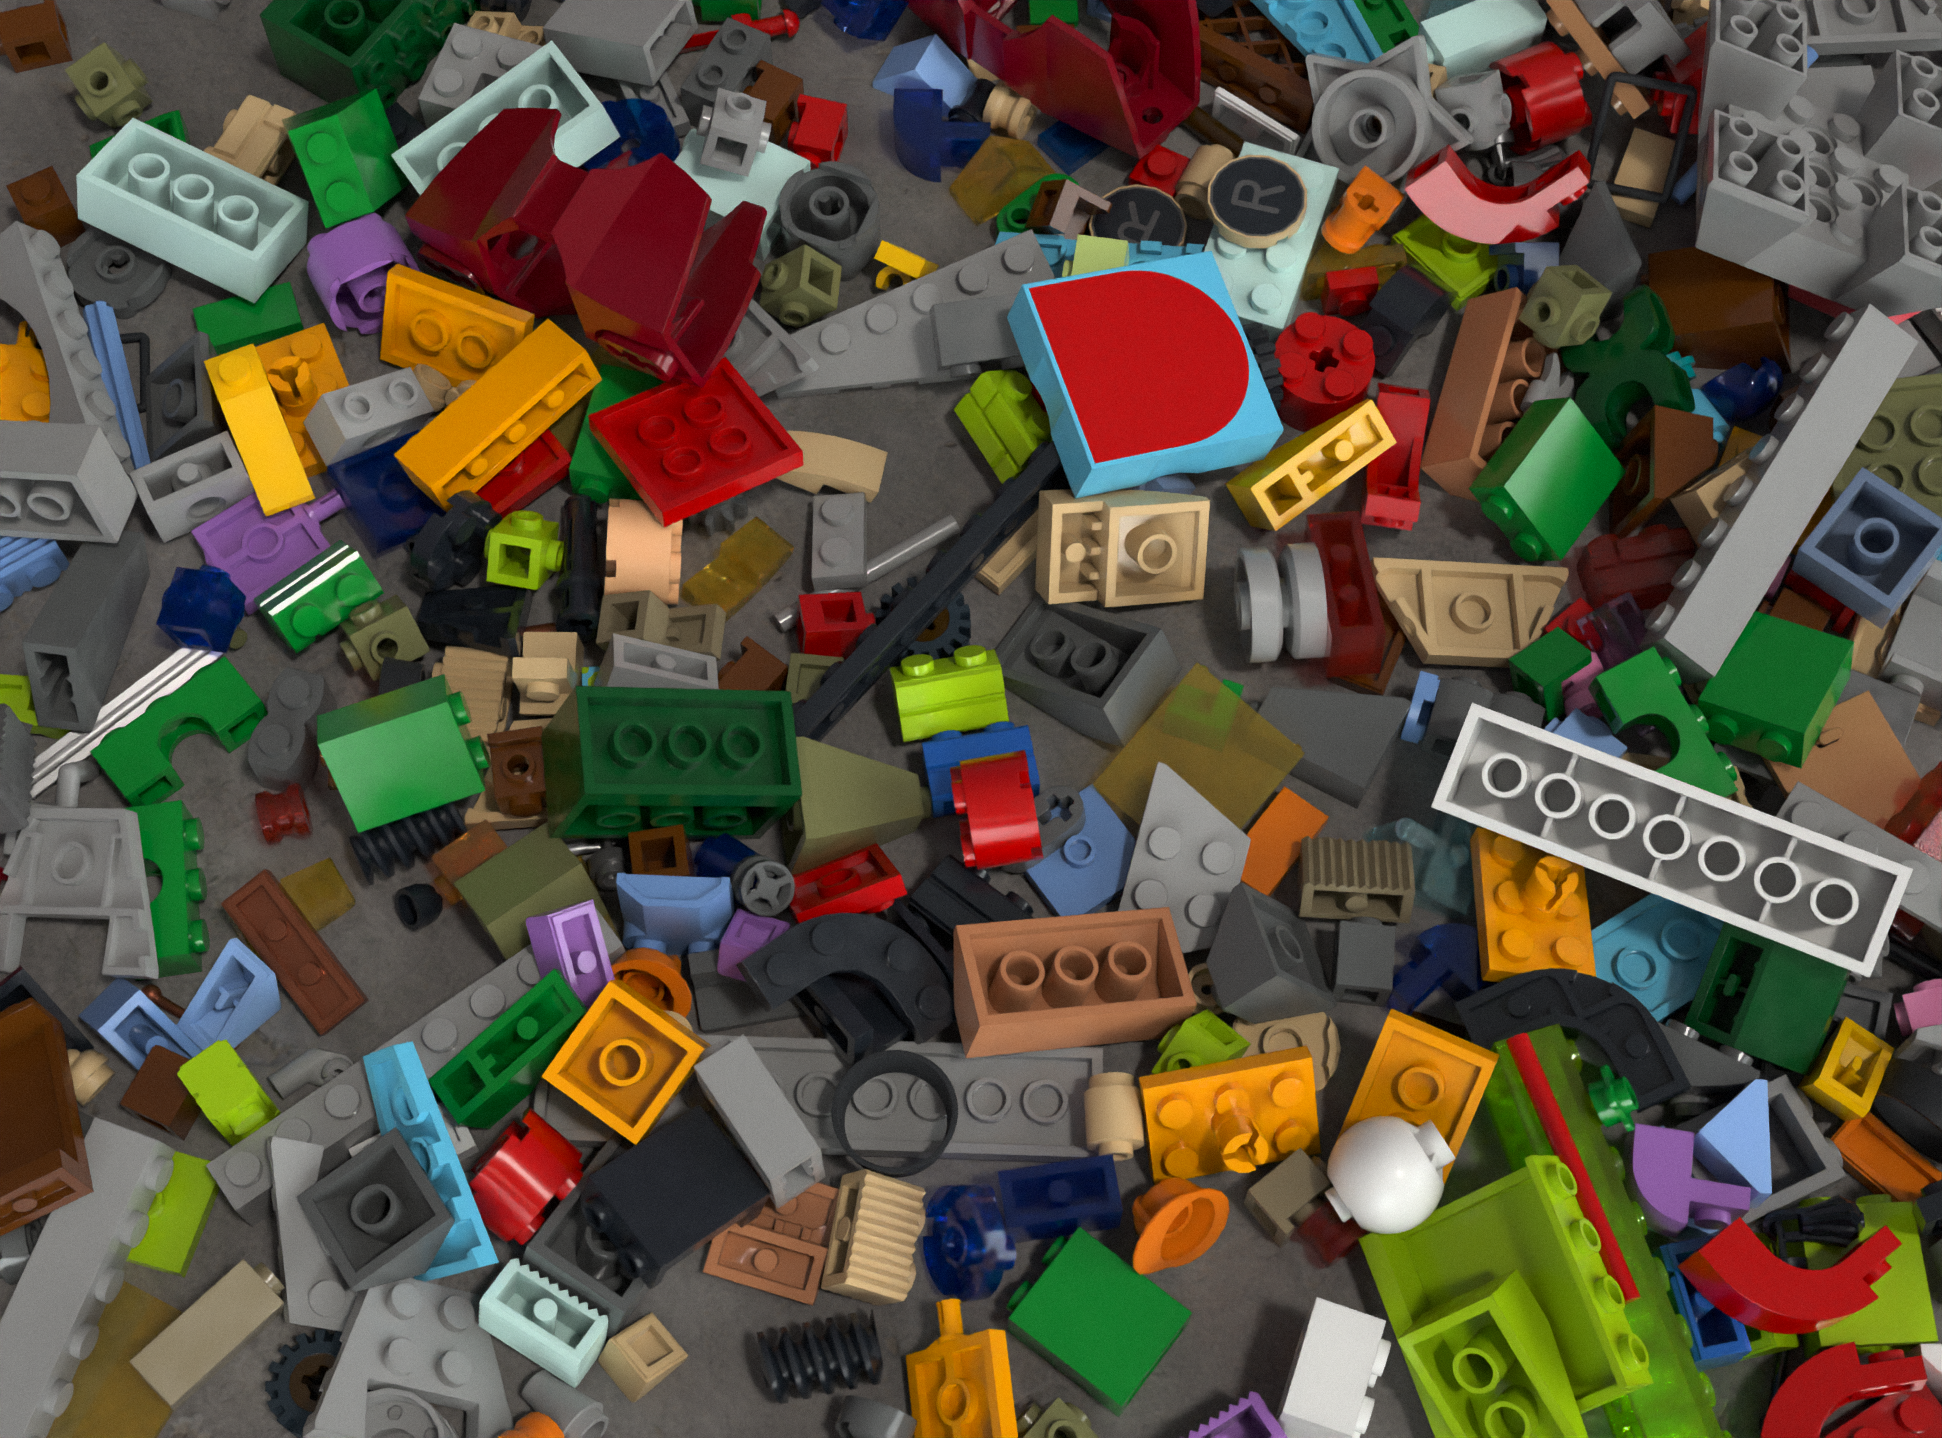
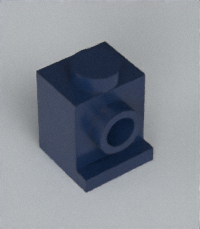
M1513 242L1489 245V255H1498L1497 269L1494 275L1496 291L1499 292L1517 287L1527 297L1530 288L1540 279L1546 266H1559V243Z

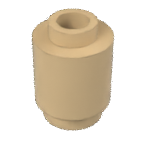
M1213 144L1203 145L1196 149L1175 188L1177 195L1174 200L1183 209L1184 214L1199 220L1209 218L1206 213L1208 185L1220 167L1228 161L1235 159L1234 154L1226 147Z
M1108 1072L1094 1075L1089 1078V1089L1084 1092L1087 1149L1098 1152L1099 1159L1103 1161L1131 1159L1133 1151L1144 1146L1140 1089L1135 1087L1134 1076L1128 1073Z

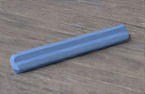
M95 301L94 304L86 305L83 309L84 321L88 327L87 334L94 356L101 364V378L110 399L116 407L115 415L123 438L130 447V458L136 470L151 463L113 307L107 306L105 301Z

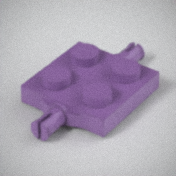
M332 489L329 493L309 505L305 502L266 517L257 494L254 492L191 530L193 537L205 554L208 567L185 581H181L193 601L220 584L224 589L235 595L247 614L250 615L259 609L253 600L255 597L331 546L323 536L322 527L319 522L342 508H346L339 494H337V491Z

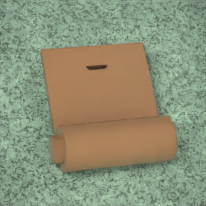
M1869 690L1833 708L1801 769L1782 762H1773L1761 756L1785 799H1787L1797 781L1918 850H1922L1942 840V804L1929 794ZM1820 744H1821V745H1827V746L1822 747V748L1817 747V745H1820Z

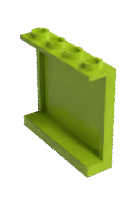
M1530 1155L1524 1158L1526 1167L1433 1211L1425 1221L1410 1230L1395 1234L1372 1232L1359 1239L1397 1339L1422 1313L1517 1269L1550 1323L1580 1414L1653 1384L1648 1371L1650 1361L1646 1347L1630 1328L1623 1311L1625 1307L1623 1292L1615 1279L1607 1273L1599 1254L1601 1249L1599 1235L1592 1223L1584 1218L1575 1197L1577 1193L1575 1178L1570 1169L1560 1161L1559 1156ZM1401 1348L1435 1438H1455Z

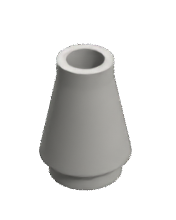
M541 1370L527 1382L522 1391V1397L533 1407L535 1412L545 1414L556 1422L565 1438H601L608 1427L609 1418L602 1413V1403L555 1378L547 1370Z

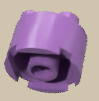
M376 213L365 214L358 217L357 220L336 227L329 233L318 234L311 239L307 246L310 254L307 262L308 277L332 321L339 329L347 331L346 327L358 328L361 334L381 332L383 329L387 272L396 264L421 272L396 228L383 221L381 216Z

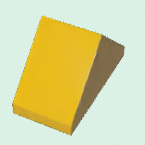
M1845 1016L1818 1055L1810 1076L1805 1075L1798 1088L1806 1096L1843 1121L1863 1118L1872 1106L1895 1048Z

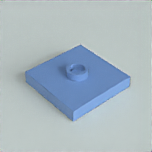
M1093 784L1079 792L1086 815V822L1082 831L1077 835L1071 836L1064 846L1040 863L1023 872L1055 917L1093 914L1122 895L1136 840ZM1057 806L1051 810L1052 818L1050 820L1055 817H1060L1063 821L1071 818L1069 807L1062 809Z

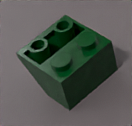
M1724 921L1684 1024L1699 1034L1800 1074L1810 1076L1851 970Z

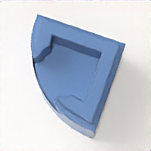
M1420 671L1411 695L1410 702L1412 704L1403 725L1400 739L1418 744L1419 740L1422 741L1431 705L1435 701L1440 683L1438 675Z

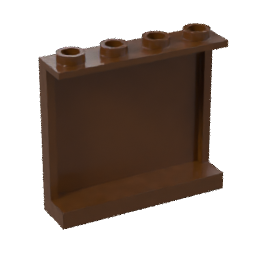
M32 997L21 1003L13 1004L0 1012V1236L94 1192L62 1022Z

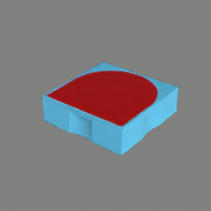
M1212 251L1022 284L1007 319L1029 378L1045 404L1049 416L1050 433L1075 499L1143 485L1153 479L1169 474L1202 473L1264 460L1284 431Z

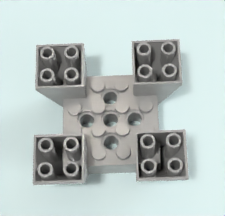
M1710 0L1698 111L1696 248L1855 310L1871 304L1885 316L1890 317L1941 308L1942 199L1933 192L1921 190L1942 180V68L1934 65L1925 57L1912 56L1895 49L1854 120L1849 115L1834 113L1812 104L1804 97L1795 95L1808 78L1806 12L1799 10L1795 5L1786 1Z

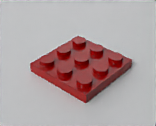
M726 357L720 360L703 388L672 379L670 382H665L588 415L590 431L664 528L804 465L803 450Z

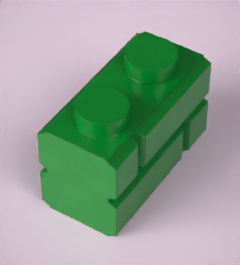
M339 540L253 600L281 641L297 654L313 643L315 636L318 634L323 636L348 619L349 613L354 608L365 602L375 600L384 592L358 552L342 540Z

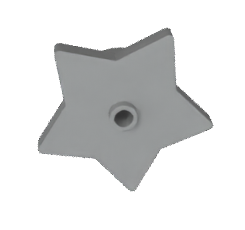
M1420 34L1409 38L1369 63L1321 53H1312L1306 56V66L1315 109L1312 125L1296 156L1339 168L1337 179L1351 184L1365 165L1405 195L1386 224L1396 221L1408 194L1404 187L1410 170L1448 144L1455 152L1473 143L1474 138L1432 97L1424 35ZM1375 116L1382 124V133L1377 132L1373 127Z

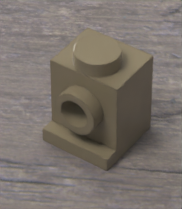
M1301 1148L1248 1189L1243 1203L1280 1248L1288 1243L1295 1229L1292 1223L1296 1222L1302 1228L1326 1208L1327 1205L1322 1200L1326 1195L1324 1192L1333 1186L1327 1176L1328 1166L1316 1156L1310 1159Z

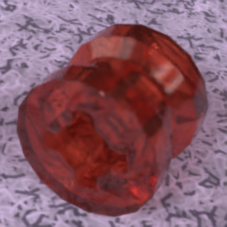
M300 783L288 785L284 792L272 794L268 791L255 794L259 822L268 845L281 843L284 836L294 833L300 837L313 834L308 803Z
M1330 1201L1312 1214L1297 1230V1234L1304 1242H1312L1320 1251V1261L1327 1268L1334 1266L1360 1244V1238L1370 1233V1231L1362 1229L1353 1218L1343 1222Z

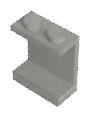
M1936 559L1913 589L1877 679L1921 696L1920 703L1940 711L1941 714L1942 561Z

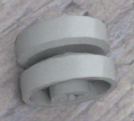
M1315 543L1285 545L1279 555L1278 568L1275 558L1267 546L1237 549L1234 571V604L1241 649L1246 663L1276 661L1281 652L1283 640L1288 653L1294 660L1324 657L1328 630L1327 601L1322 563Z

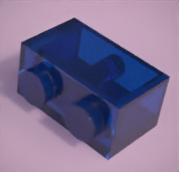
M1113 1154L998 1171L997 1191L1006 1245L1054 1238L1061 1235H1073L1079 1227L1086 1232L1120 1227L1123 1209Z

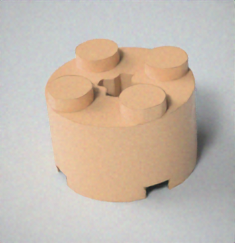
M610 498L604 595L650 590L667 607L668 605H678L683 519L664 528L644 500Z

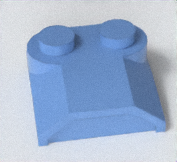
M617 873L616 886L624 919L622 944L626 948L647 947L657 949L669 955H688L720 949V942L737 911L730 877L712 878Z

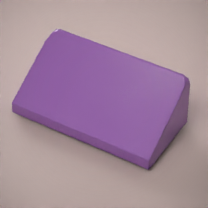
M593 899L528 917L526 919V926L541 980L554 968L560 970L589 1010L608 982L615 980Z

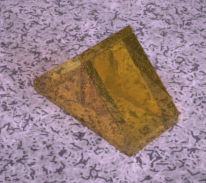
M990 135L950 186V194L978 227L998 215L1005 205L1039 179L1056 172L1030 141Z

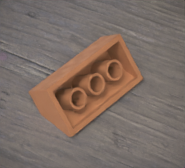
M1517 287L1468 299L1420 464V468L1447 493L1475 502L1479 501L1469 490V487L1523 417L1524 413L1520 409V405L1531 381L1540 380L1547 354L1554 352L1558 354L1560 376L1567 370L1560 348H1550L1538 342L1533 337L1534 331L1519 320L1527 304V297Z
M1169 907L956 925L954 929V1011L965 1058L1162 1039L1175 1025L1179 1024L1182 1026L1184 1021L1191 1017L1197 1006Z

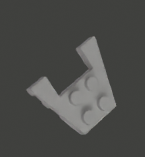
M31 807L29 812L31 815L27 818L30 824L21 830L3 871L9 877L0 896V974H11L19 967L25 924L28 917L110 919L102 975L114 978L158 979L159 967L137 813L124 808Z
M269 1136L266 1148L272 1172L273 1188L271 1189L278 1228L279 1247H277L280 1278L281 1283L285 1287L282 1290L285 1323L343 1332L359 1291L354 1292L349 1287L297 1198L298 1195L317 1183L324 1145ZM464 1173L468 1184L476 1176L474 1174ZM440 1278L426 1282L438 1284Z
M406 1278L359 1291L339 1340L342 1342L341 1348L333 1367L324 1376L319 1389L322 1394L315 1411L306 1420L303 1427V1437L365 1438L367 1389L374 1391L388 1387L411 1391L428 1403L465 1410L467 1413L466 1438H497L506 1430H514V1423L490 1333L478 1326L480 1295L413 1278Z

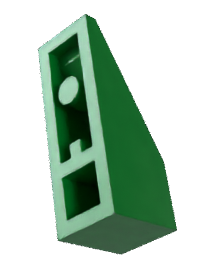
M554 968L428 1081L458 1125L490 1129L533 1091L542 1079V1074L588 1012V1009L560 970Z

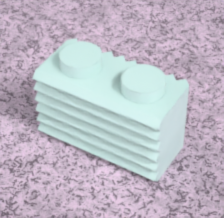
M519 1258L511 1259L479 1302V1327L574 1388L579 1385L605 1347L608 1329L607 1315L598 1316L597 1308L589 1310L588 1303H579L578 1296L569 1297L568 1289L559 1291L558 1283L549 1285L548 1277L540 1278L538 1271L530 1272L529 1264L520 1266Z

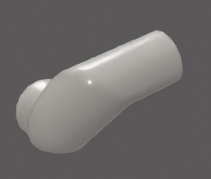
M311 1048L277 1070L269 1078L283 1099H285L306 1084L323 1086L354 1064L348 1056L342 1053Z

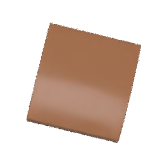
M818 1182L778 1209L771 1198L768 1197L757 1218L742 1228L736 1222L712 1239L703 1273L813 1306L822 1284L840 1188Z

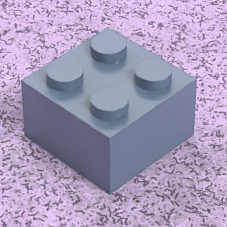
M1862 467L1799 548L1792 570L1880 629H1883L1942 552V518Z

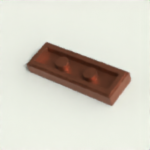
M264 869L221 903L320 1035L329 1033L369 1001L270 870Z

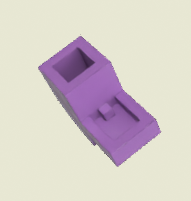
M1635 1123V1130L1630 1131L1624 1139L1622 1188L1630 1208L1646 1226L1662 1235L1676 1238L1688 1224V1218H1694V1224L1699 1227L1722 1230L1737 1218H1743L1748 1213L1751 1187L1691 1178L1694 1132Z

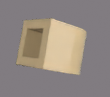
M524 632L522 657H513L512 679L520 692L519 714L521 716H554L574 687L582 686L584 646L577 632Z

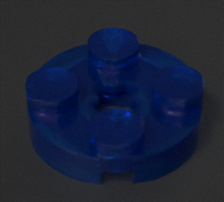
M637 98L624 99L617 102L611 100L604 101L601 104L621 137L584 162V166L588 172L591 169H605L610 164V161L623 154L622 144L632 138H635L641 145L639 148H631L630 151L633 153L628 159V167L649 160L661 152L674 162L679 156V137L665 109L651 101Z
M961 1183L942 1186L933 1194L926 1208V1218L934 1217L932 1225L933 1236L923 1237V1251L929 1274L935 1286L943 1295L954 1294L961 1300V1303L989 1298L999 1287L1003 1272L1012 1269L1015 1265V1244L1012 1238L1005 1233L1003 1220L996 1205V1195L989 1184Z

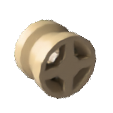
M1001 80L994 87L987 100L983 112V124L992 129L1004 128L1010 137L1020 141L1031 128L1038 108L1030 100L1024 98L1010 87L1005 86V82Z

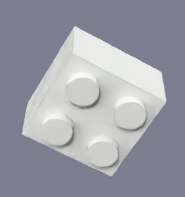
M1318 1297L1316 1298L1304 1321L1275 1417L1287 1438H1360L1361 1434H1365L1375 1399L1365 1396L1367 1386L1373 1388L1377 1376L1381 1377L1391 1347L1390 1341L1381 1339L1386 1320Z

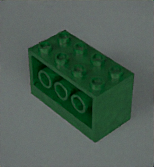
M273 0L259 16L280 74L328 103L376 88L383 108L386 110L397 101V98L413 81H417L422 77L427 65L442 50L454 23L464 25L473 16L475 11H481L480 0Z
M575 686L541 734L550 838H629L628 833L683 824L687 838L760 839L803 796L791 691Z

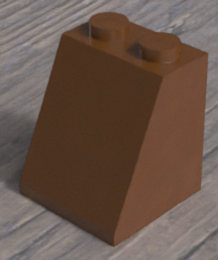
M1696 246L1648 254V274L1641 275V285L1646 284L1663 300L1676 337L1674 346L1668 354L1679 351L1682 358L1692 355L1696 362L1692 368L1770 374L1792 373L1788 283L1700 250Z

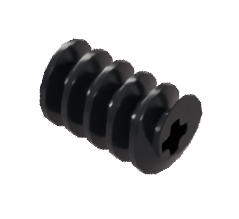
M455 801L359 833L351 819L352 836L349 839L370 886L374 884V867L376 866L388 878L395 875V858H398L408 869L415 867L416 849L428 860L436 858V840H439L449 851L456 849L455 832L457 831L469 842H472Z
M871 1309L869 1326L865 1328L856 1313L848 1314L845 1332L839 1330L832 1317L826 1318L821 1337H817L809 1322L802 1323L800 1340L794 1342L787 1328L781 1327L778 1332L777 1344L772 1347L763 1331L757 1332L759 1354L767 1390H772L780 1404L788 1403L791 1385L793 1384L803 1400L811 1398L814 1380L819 1381L827 1395L835 1393L838 1375L842 1376L850 1390L857 1389L861 1370L866 1372L873 1385L881 1384L884 1365L873 1309Z

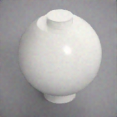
M1376 1116L1367 1118L1347 1129L1334 1145L1327 1167V1176L1334 1187L1324 1193L1343 1222L1354 1217L1362 1229L1380 1234L1405 1232L1421 1224L1435 1210L1444 1190L1443 1167L1456 1158L1431 1119L1416 1127L1399 1117Z

